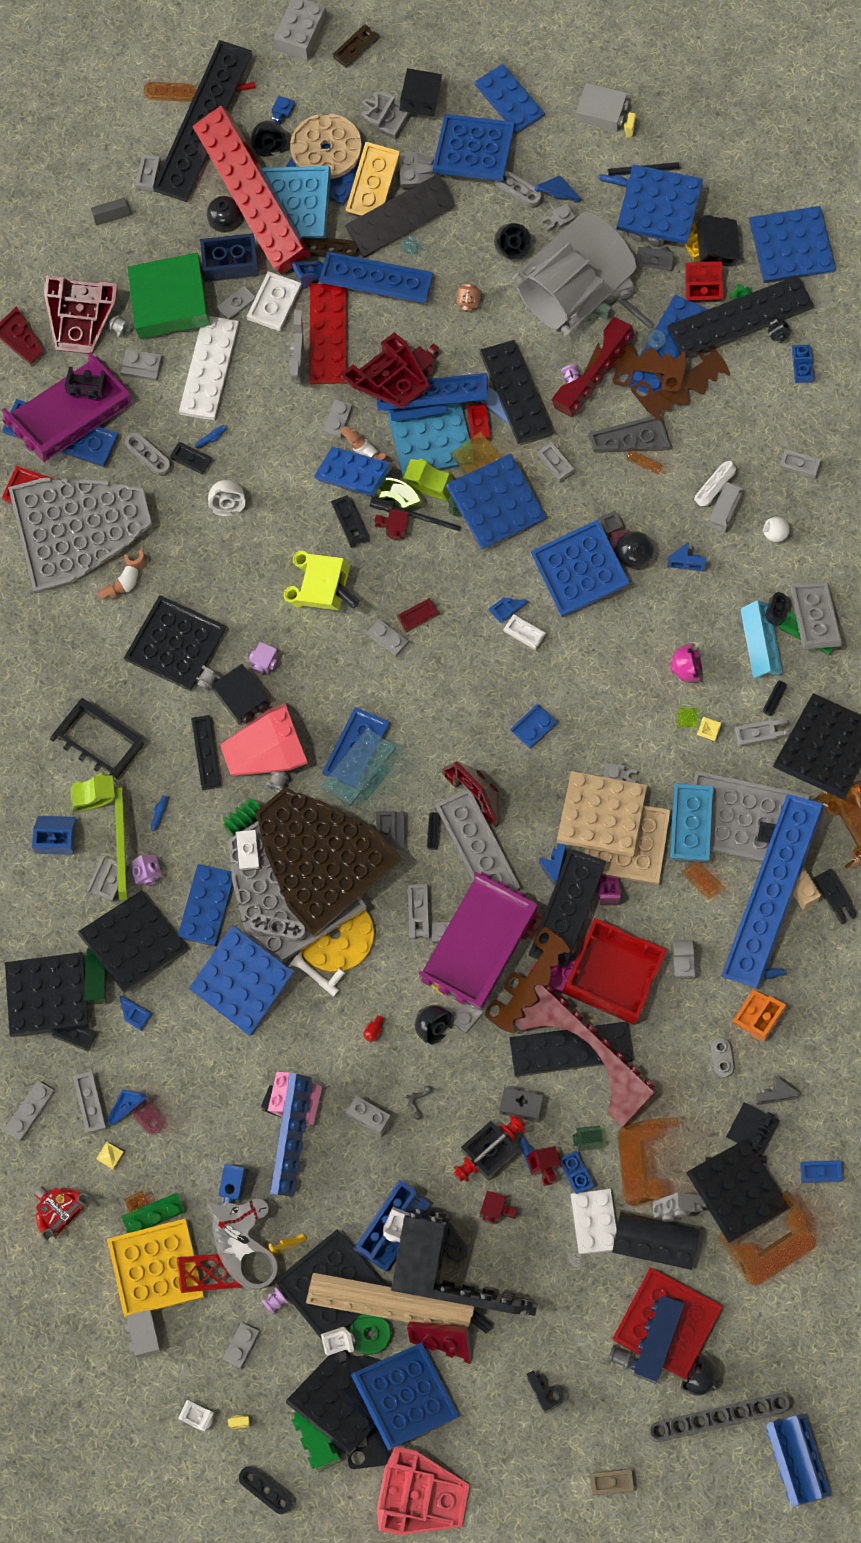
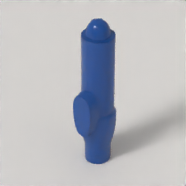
M602 174L598 176L603 182L620 186H627L629 181L621 175L610 176Z
M222 425L212 430V432L197 441L195 447L201 448L210 441L214 442L227 430L226 427Z
M162 795L160 802L154 808L153 814L155 815L150 826L152 831L158 829L166 809L168 797Z
M766 969L763 977L765 979H774L776 976L785 975V969Z
M525 1137L519 1139L521 1150L530 1171L526 1156L533 1149L529 1146Z

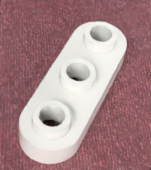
M731 461L720 465L695 495L694 500L699 506L711 504L715 495L735 475L736 467Z

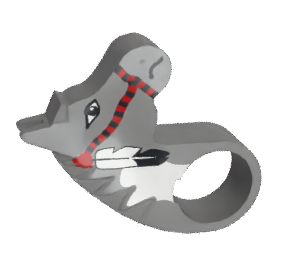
M254 1199L242 1205H236L227 1201L219 1206L209 1202L207 1206L213 1215L212 1230L215 1245L227 1272L235 1281L247 1289L258 1290L269 1285L277 1273L276 1259L270 1251L248 1236V1232L254 1226L255 1220L263 1218L268 1213L267 1203L262 1199ZM250 1253H258L268 1260L270 1274L264 1283L253 1284L244 1278L241 1271L242 1263L240 1262L243 1256Z

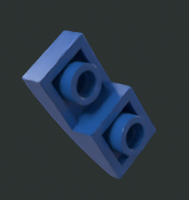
M792 345L795 383L813 382L811 346Z
M577 1151L560 1158L561 1167L575 1194L594 1187Z

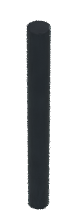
M679 162L641 166L663 171L679 169ZM632 166L608 169V175L630 174Z

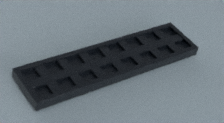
M797 275L669 324L667 330L679 354L681 355L685 351L687 358L770 326V323L776 319L783 321L813 309L814 305L801 279Z

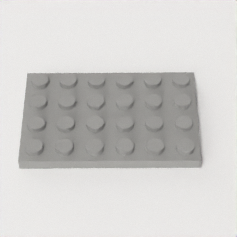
M699 771L695 772L693 785L713 786L710 851L757 862H763L769 846L768 843L757 841L760 821L777 824L787 794L809 800V795Z

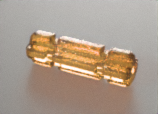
M633 450L627 455L628 461L636 462V465L647 470L651 469V472L659 474L662 469V464L654 463L652 459L641 454L637 455V452Z

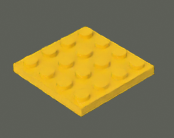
M186 1218L107 1239L125 1319L130 1314L149 1309L156 1311L204 1298L203 1291L180 1292L177 1257L195 1256ZM184 1263L185 1269L189 1273L196 1265L195 1263ZM196 1267L191 1274L200 1281L198 1268ZM190 1277L186 1279L187 1286H198Z

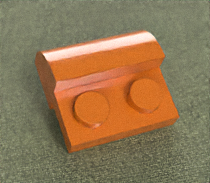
M753 989L732 1022L734 1025L749 1032L752 1037L765 1041L785 1011L786 1004Z

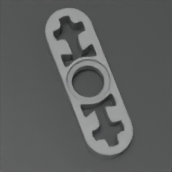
M254 914L249 920L251 930L263 935L300 941L306 934L304 925L297 921L264 914ZM261 919L263 924H268V930H266L265 925H259V928H256L254 922ZM281 923L283 929L280 932H274L272 930L273 924ZM286 925H289L288 927L291 930H295L296 927H299L301 933H297V936H295L293 931L287 930Z

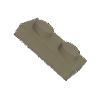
M631 1469L590 1474L592 1496L634 1491Z

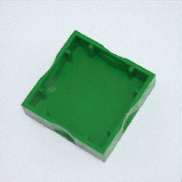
M198 252L127 267L134 325L139 339L164 335L177 330H189L211 325L208 303L204 293L203 266Z

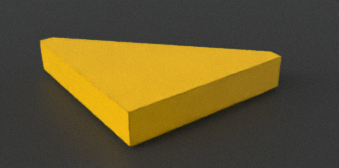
M302 1233L295 1238L290 1237L281 1240V1244L273 1246L270 1243L268 1247L273 1256L277 1257L307 1241Z

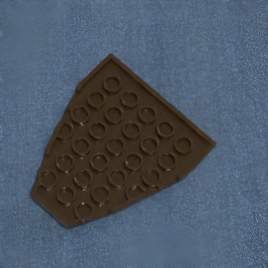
M283 788L255 812L266 856L287 907L313 937L403 861L398 853L375 829L363 825L360 821L354 820L344 812L323 801H317L307 797V795L295 793L288 788Z

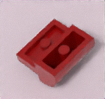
M722 261L685 262L686 300L723 299Z

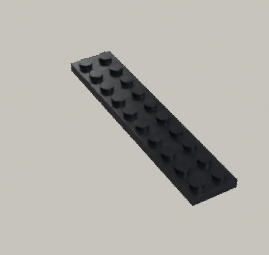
M221 40L218 41L153 187L154 192L184 202L188 201L208 156L193 125L220 106L228 110L250 61L252 50Z

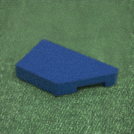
M503 597L490 607L489 611L502 624L527 605L528 601L526 599L515 600Z
M120 996L125 1022L142 1031L152 1013L127 998Z

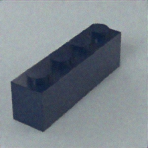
M662 1295L659 1300L655 1299L651 1310L655 1312L653 1319L648 1318L645 1331H648L646 1339L641 1338L638 1350L641 1351L639 1359L634 1358L631 1367L634 1370L633 1376L657 1384L684 1303Z

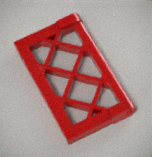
M218 1254L177 1257L181 1293L241 1288V1284L234 1279L233 1283L222 1282L228 1272L220 1262L221 1259ZM214 1261L215 1264L209 1271L200 1262ZM184 1263H195L196 1265L189 1273L185 1269ZM217 1264L226 1271L221 1280L211 1273ZM197 1266L207 1273L201 1282L191 1274ZM209 1275L218 1283L204 1285L203 1281ZM190 1277L198 1286H187L186 1279Z

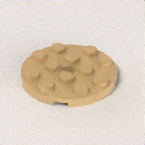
M317 114L302 121L294 130L290 141L291 156L297 167L330 166V179H335L348 173L357 164L362 150L361 137L357 128L348 119L336 114L323 116ZM329 144L330 149H322L321 146Z

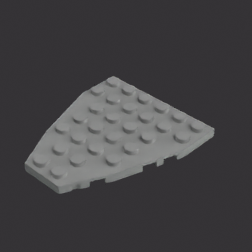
M41 478L8 487L34 593L71 584L121 552L152 526L143 488L128 487L123 484L116 485L100 480L79 479V481H71L68 479L51 480L50 478Z
M256 822L243 831L256 830L259 869L240 871L237 838L235 835L228 840L232 882L245 933L284 962L366 910L367 907L362 899L359 898L315 937L305 928V937L300 941H292L253 932L250 928L249 920L254 914H264L300 922L287 907L266 856L259 823ZM261 919L254 922L256 928H259V925H265L266 930H268V924H263ZM275 923L272 926L274 932H280L283 929L281 923ZM286 925L287 930L293 931L295 936H297V933H301L299 927H296L295 930H291L288 927L289 925Z

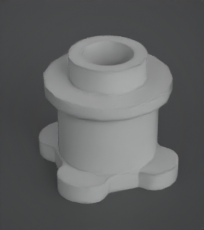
M117 315L110 320L109 325L110 330L117 332L119 338H127L134 323L132 321L127 322L123 320L122 316Z
M203 665L201 667L204 670L199 678H196L199 681L197 685L204 690L212 689L211 684L221 677Z
M284 771L271 772L272 777L270 782H266V788L279 793L284 788L286 781L289 780L286 776L287 773Z

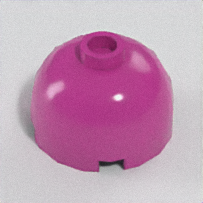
M693 643L679 647L673 654V662H670L671 672L675 673L684 682L700 681L703 677L699 676L698 669L702 670V664L698 650L694 651L692 648L695 647Z

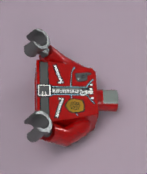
M43 1186L40 1187L34 1195L41 1201L36 1206L38 1211L36 1213V1221L44 1241L49 1244L48 1239L53 1236L56 1239L64 1228L84 1208L88 1207L85 1205L86 1200L90 1199L92 1201V1198L88 1194L63 1187L59 1190L55 1187L49 1193Z

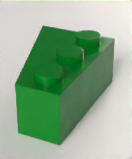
M293 1412L295 1418L291 1420L296 1431H301L303 1437L300 1438L304 1450H309L311 1457H308L312 1469L316 1468L318 1472H321L340 1463L341 1460L333 1442L301 1415Z

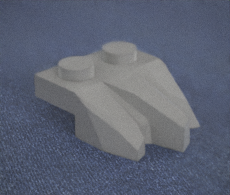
M374 92V101L364 99L361 102L368 110L363 111L361 116L377 131L395 139L410 112L399 111L400 102L395 101V96L385 92Z
M419 152L400 153L401 188L414 187L436 174L439 176L445 174L433 173L434 160Z

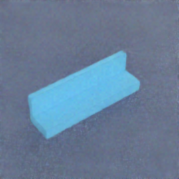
M758 600L741 608L752 674L754 678H759L766 674L778 676L783 672L774 625L769 623L765 616L768 603Z

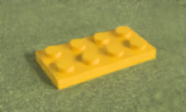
M365 142L345 210L347 213L362 216L386 203L400 151Z

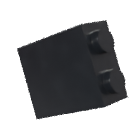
M407 68L399 111L434 116L442 74Z
M704 215L696 224L700 262L722 261V266L733 267L740 259L737 220Z
M240 664L211 684L213 692L238 725L249 722L254 714L265 711L270 704L268 696L243 664Z

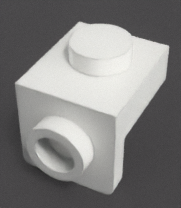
M395 1207L392 1208L383 1227V1236L391 1242H400L404 1216L409 1215L408 1212Z
M345 1327L321 1334L324 1351L327 1356L346 1349L350 1353L354 1352V1336Z
M187 1400L178 1419L198 1430L205 1431L213 1422L212 1416L214 1412Z

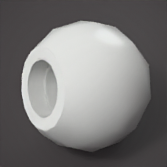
M779 516L768 519L764 525V534L772 542H781L790 533L788 522Z

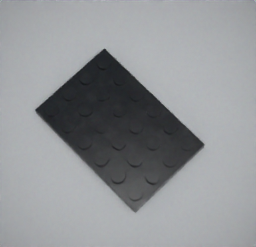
M813 693L773 767L845 800L861 769V715Z

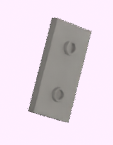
M828 583L790 585V593L803 649L841 646V637Z

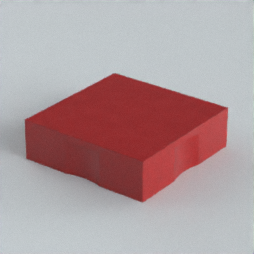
M594 918L562 993L634 1025L639 1018L651 983L659 970L667 949L642 938L633 937L615 926Z

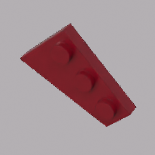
M16 306L0 321V340L32 366L44 352Z
M409 1321L407 1330L410 1343L415 1345L422 1343L426 1349L432 1351L438 1349L446 1352V1356L451 1358L457 1356L463 1358V1362L471 1364L472 1352L468 1327Z

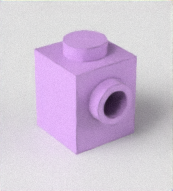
M259 642L256 650H252L249 656L253 671L258 674L266 673L269 675L270 671L275 669L278 662L276 659L278 656L277 649Z

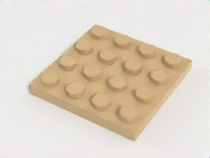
M571 771L557 843L633 857L647 785Z
M643 806L633 857L588 848L585 849V854L606 861L602 873L604 877L659 885L670 810Z

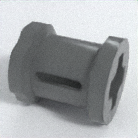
M613 1345L607 1362H614L623 1366V1369L626 1370L632 1352L629 1351L627 1353Z

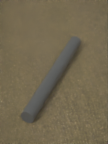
M621 298L617 299L622 306L649 329L655 325L629 301Z

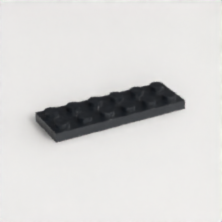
M436 174L345 225V228L356 243L360 255L364 257L454 207L455 204L439 175Z
M515 340L480 349V355L517 444L551 435L553 432Z
M571 848L568 851L535 936L536 938L541 929L547 927L564 940L570 952L558 954L559 964L556 965L564 969L568 965L606 865L605 860ZM547 932L539 937L540 944H545L549 940ZM533 942L529 956L539 959L544 951Z
M626 1021L594 1026L601 1038H607L612 1043L611 1047L616 1052L619 1050L626 1056V1062L633 1061ZM568 1030L509 1037L515 1077L604 1065L600 1056L589 1043Z

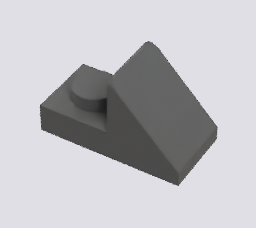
M775 1075L772 1079L774 1091L763 1089L756 1095L757 1105L796 1100L798 1097L795 1089Z

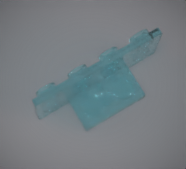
M366 729L321 785L322 789L349 806L355 802L359 795L367 800L390 770L386 761L396 750V746L371 730Z

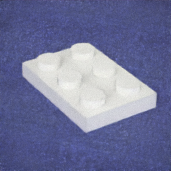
M268 271L247 314V320L281 332L302 287L301 283Z
M611 1189L571 1194L578 1254L612 1251L616 1235V1224Z

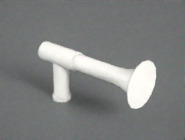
M301 951L293 959L289 967H299L334 997L339 991L335 985L345 975V972L338 968L337 972L328 981L303 960Z

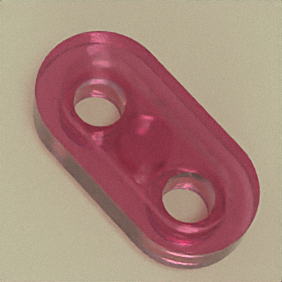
M146 1099L131 1111L132 1115L147 1133L156 1134L162 1129V1119ZM143 1106L144 1111L138 1112V1107ZM155 1121L156 1126L151 1128L149 1126L150 1122Z

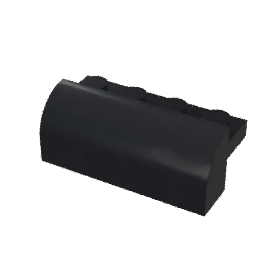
M621 1209L612 1253L692 1270L700 1226L678 1221L663 1222L662 1219L654 1218V1216Z

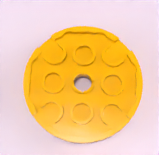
M366 910L336 928L341 933L339 938L332 939L329 935L330 933L301 950L305 960L314 968L328 973H336L338 968L346 972L363 962L370 953L374 942L373 923Z

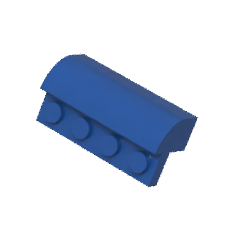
M398 1180L353 1248L360 1256L369 1260L383 1271L388 1269L396 1257L399 1248L398 1241L391 1242L383 1236V1227L392 1208L395 1207L409 1213L414 1211L415 1208L427 1210L430 1205L429 1202L416 1194V1190L401 1180Z
M806 1414L767 1423V1435L772 1442L773 1454L778 1461L780 1477L784 1481L787 1490L786 1496L791 1506L796 1507L832 1496Z

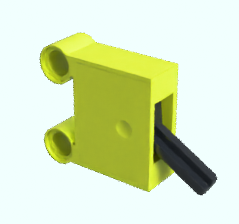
M303 550L294 554L293 563L305 572L301 590L295 586H290L284 591V599L296 608L308 606L339 611L341 601L343 600L353 609L358 607L359 599L345 588L351 564L344 558L313 555Z

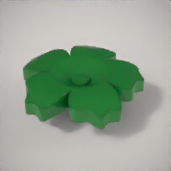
M738 284L735 285L736 291L732 290V293L729 295L731 299H737L750 294L751 289L749 287L744 288L743 285Z

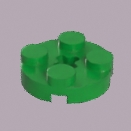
M362 1314L350 1327V1332H352L355 1339L353 1346L357 1351L365 1355L380 1353L386 1349L390 1341V1327L382 1317ZM369 1328L376 1332V1336H373L371 1340L364 1336V1333H367Z

